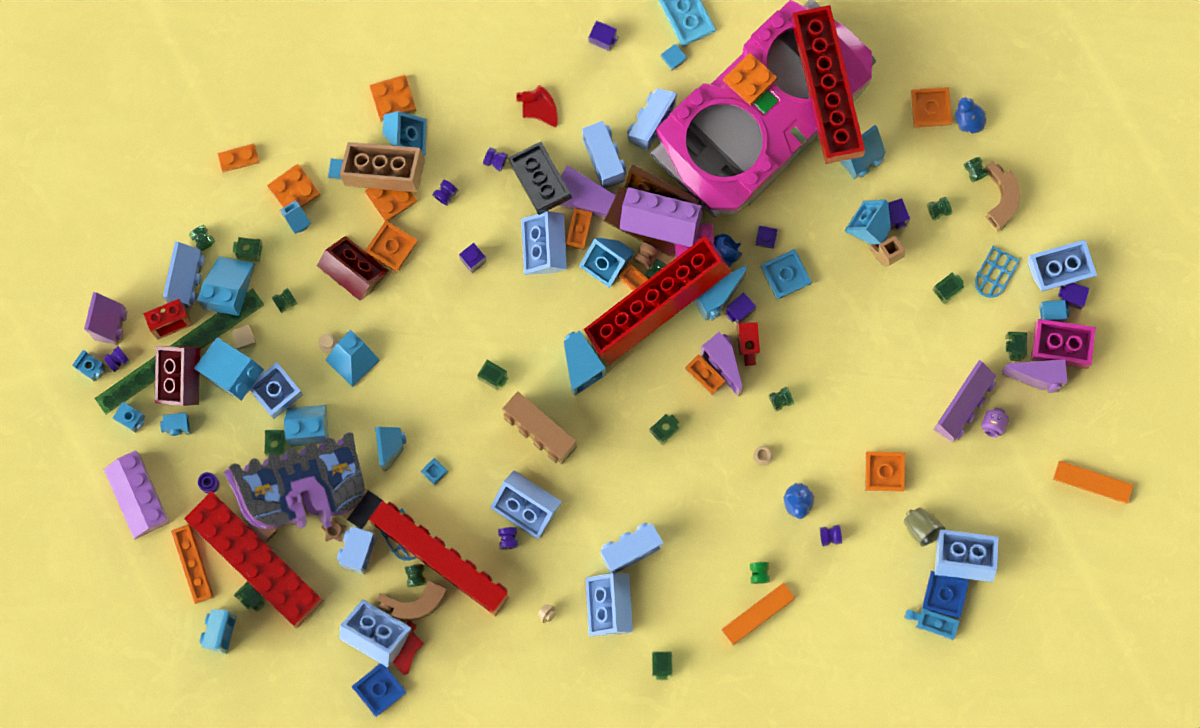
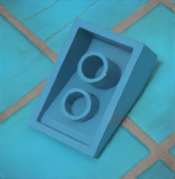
M876 125L862 134L865 148L863 157L841 161L842 165L854 179L858 176L860 178L864 177L869 172L868 169L873 165L877 167L884 161L883 158L886 151Z
M218 257L202 284L197 300L201 307L208 311L239 316L255 263Z
M745 265L725 276L694 300L705 321L708 319L712 321L721 315L720 312L723 311L745 278L747 271Z
M211 609V613H208L205 619L206 631L201 634V648L227 655L237 617L227 610Z

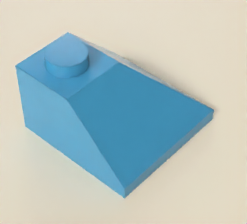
M400 111L383 115V134L392 146L420 148L425 156L427 119Z
M886 199L863 201L844 231L869 244H881L884 242L891 229L888 201Z
M596 237L579 267L610 288L618 278V275L627 266L635 251L621 241Z
M352 330L336 344L326 359V362L352 387L380 361Z
M375 427L379 462L383 471H387L404 450L403 444H406L405 432H401L400 427Z

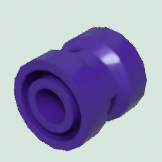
M490 147L484 157L483 164L486 166L492 165L495 170L501 172L508 154L504 152L497 153L496 149Z
M443 179L440 183V188L435 190L432 195L439 202L448 206L451 202L450 197L456 195L459 190L449 181Z
M119 346L113 350L112 354H107L103 357L114 373L119 370L120 365L127 364L130 361Z
M206 472L199 476L198 486L206 494H209L211 491L215 493L219 489L220 483L214 474Z
M833 525L829 530L827 527H820L822 546H829L830 542L836 545L842 544L840 525Z
M517 527L498 529V536L501 537L500 549L519 547L518 540L515 537L517 535Z

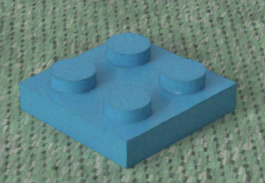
M795 249L760 265L777 300L812 283Z

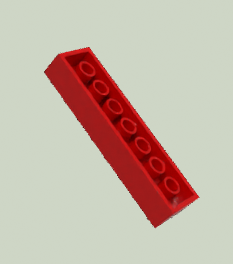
M827 5L793 12L791 21L825 164L863 157L865 148L831 6Z
M704 236L584 328V331L599 356L611 365L732 271L717 248Z
M212 491L184 518L296 629L324 601Z
M382 501L369 518L373 526L494 616L498 614L509 599L506 587L499 582L494 584L492 582L493 579H491L492 577L486 572L482 571L479 573L476 570L475 564L468 559L463 561L461 559L462 556H460L461 554L452 547L450 550L445 547L446 544H444L445 542L439 537L435 536L432 538L429 530L421 524L416 526L414 524L415 521H413L414 519L408 514L404 513L401 515L399 513L400 510L393 503Z

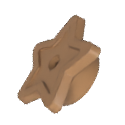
M336 518L332 519L331 527L325 528L322 525L321 528L326 532L325 541L336 539L341 542V533L346 529V526L339 525Z

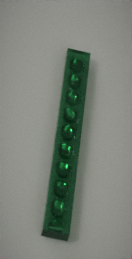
M252 288L246 293L239 316L218 312L170 346H191L202 349L215 340L216 337L218 338L264 306V303ZM156 356L94 398L106 415L119 407L122 402H126L155 381Z

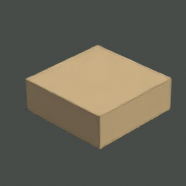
M250 325L231 330L237 349L256 344Z

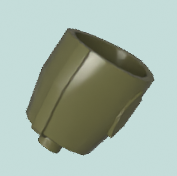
M921 507L914 511L912 509L909 510L904 519V524L911 536L921 547L936 541L940 529L945 530V527L933 514Z

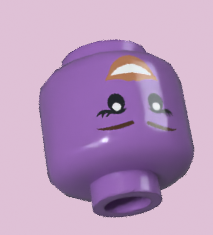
M994 408V410H988L985 413L981 427L987 436L998 438V436H1002L1006 432L1009 417L1003 409Z

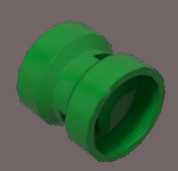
M769 562L750 563V570L752 571V576L750 577L751 584L770 582V576L767 573Z

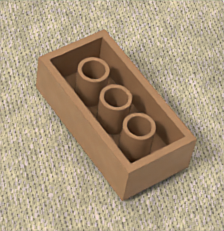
M348 142L340 177L344 185L350 187L418 192L425 158L420 148Z
M517 391L502 408L504 420L511 426L515 424L519 429V433L525 438L530 437L533 439L534 446L540 451L543 449L547 451L548 457L554 463L559 462L563 464L577 448L576 440L520 392Z

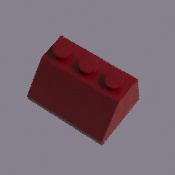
M346 236L328 247L317 264V267L325 274L329 275L360 301L374 290L389 271Z
M156 346L155 403L178 406L199 405L200 373L194 367L200 361V347Z

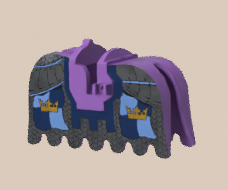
M351 432L346 433L337 443L334 439L328 438L319 448L315 444L309 443L305 449L301 450L300 454L296 449L291 448L281 459L277 454L272 453L268 456V459L264 460L263 465L258 459H252L245 466L244 470H242L239 464H232L224 472L243 517L251 525L259 529L270 530L289 523L292 525L296 524L299 528H305L306 515L301 496L303 497L307 512L311 515H318L321 523L324 524L325 528L331 527V516H338L349 512L360 503L364 496V480L356 453L354 436Z

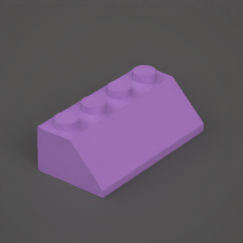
M628 187L622 205L620 230L691 247L695 243L704 212L701 205Z
M981 360L977 362L933 429L951 442L955 438L958 440L965 432L963 426L966 422L970 424L976 415L973 413L976 406L978 408L982 406L986 400L983 397L986 391L991 392L996 384L993 381L996 375Z
M136 450L116 459L104 469L134 539L170 523L144 462Z

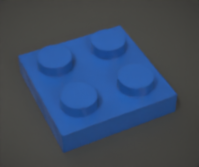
M930 571L922 609L960 619L969 580L935 575V571Z
M381 663L351 686L375 717H378L407 693L388 668Z

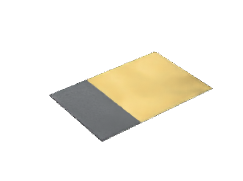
M365 488L364 496L360 503L341 516L359 529H363L383 500Z

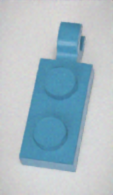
M922 609L921 613L908 610L904 616L905 619L916 621V628L954 640L960 623L958 620L926 609Z

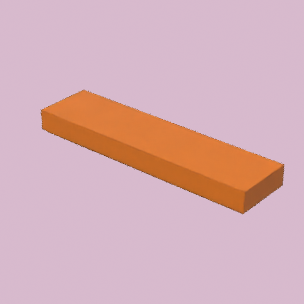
M1058 461L1053 477L1055 481L1128 504L1133 488L1132 484L1062 461Z
M188 524L171 530L194 604L214 598L191 525Z
M782 583L721 630L732 645H734L793 601L795 597L786 585Z

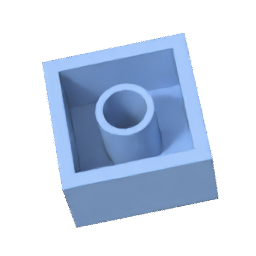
M277 362L262 373L250 388L251 393L273 419L303 396L300 389Z
M351 526L350 531L346 530L343 541H345L344 548H340L337 560H339L342 568L365 574L377 539L374 533Z

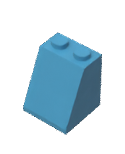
M580 331L569 333L565 337L566 340H564V350L573 396L606 376L605 366Z
M217 337L194 367L195 370L217 387L241 401L264 370L252 359Z
M326 405L287 408L284 418L285 439L291 447L308 445L309 443L324 444L325 440L329 438Z

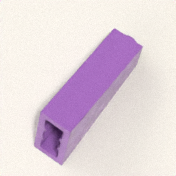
M567 166L561 177L570 191L572 199L559 206L573 210L575 208L589 211L594 216L605 218L616 195Z

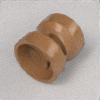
M642 242L639 247L640 251L635 254L633 260L645 268H650L652 264L651 259L656 257L658 250Z

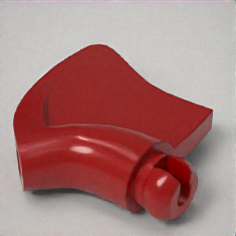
M538 85L533 91L517 92L516 101L523 102V118H534L551 127L557 126L556 105L546 89Z
M408 621L406 624L411 627V631L399 655L393 661L394 665L403 675L409 673L414 655L424 645L422 640L413 632L417 626L412 621Z

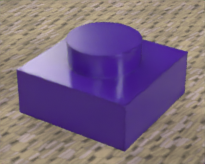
M759 226L755 245L774 249L778 229Z

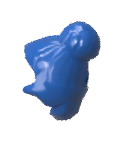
M963 97L959 100L958 109L955 114L959 130L972 134L984 130L986 124L985 111L975 104L971 98Z
M724 233L716 235L714 246L728 267L731 268L732 263L742 256V253L738 251L741 243H736L729 235Z
M795 483L786 490L783 498L787 512L798 519L806 517L813 508V492L808 489L807 485L802 483Z

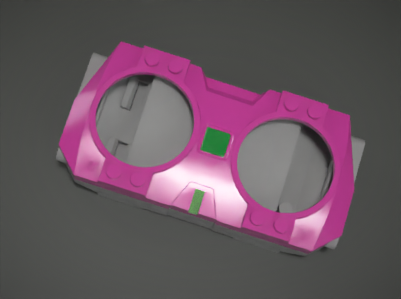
M789 0L751 35V38L743 46L742 54L711 84L703 83L699 88H696L656 128V137L660 144L650 155L690 195L699 199V204L714 218L719 214H737L747 205L753 203L789 167L790 163L819 137L791 21L793 12L821 7L815 0H809L804 5ZM834 19L852 98L855 103V100L870 85L872 66L876 63V60L872 56V51L845 25ZM749 53L777 77V81L751 106L723 82V78Z

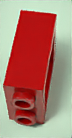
M180 299L143 313L149 330L157 340L193 325L187 309Z

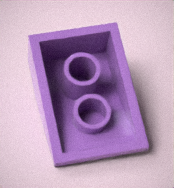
M93 292L84 330L95 341L117 345L118 340H121L123 335L122 323L127 319L126 308L121 303Z
M718 332L702 345L700 354L726 381V384L733 392L739 396L743 387L731 345L732 341L726 334L722 335Z
M1065 359L1009 363L1002 370V375L1040 390H1048V393L1059 392V389H1062L1068 382Z

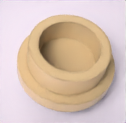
M330 333L322 335L319 339V347L326 353H330L338 343L337 338Z
M766 446L756 448L753 454L755 462L759 465L769 464L773 457L771 449Z
M548 604L544 605L538 613V617H540L543 623L550 622L556 615L555 607Z

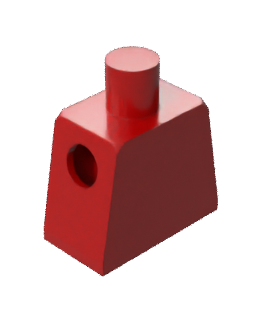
M758 322L737 324L739 355H744L745 366L756 365L755 354L760 353ZM747 341L752 343L751 350L746 349Z

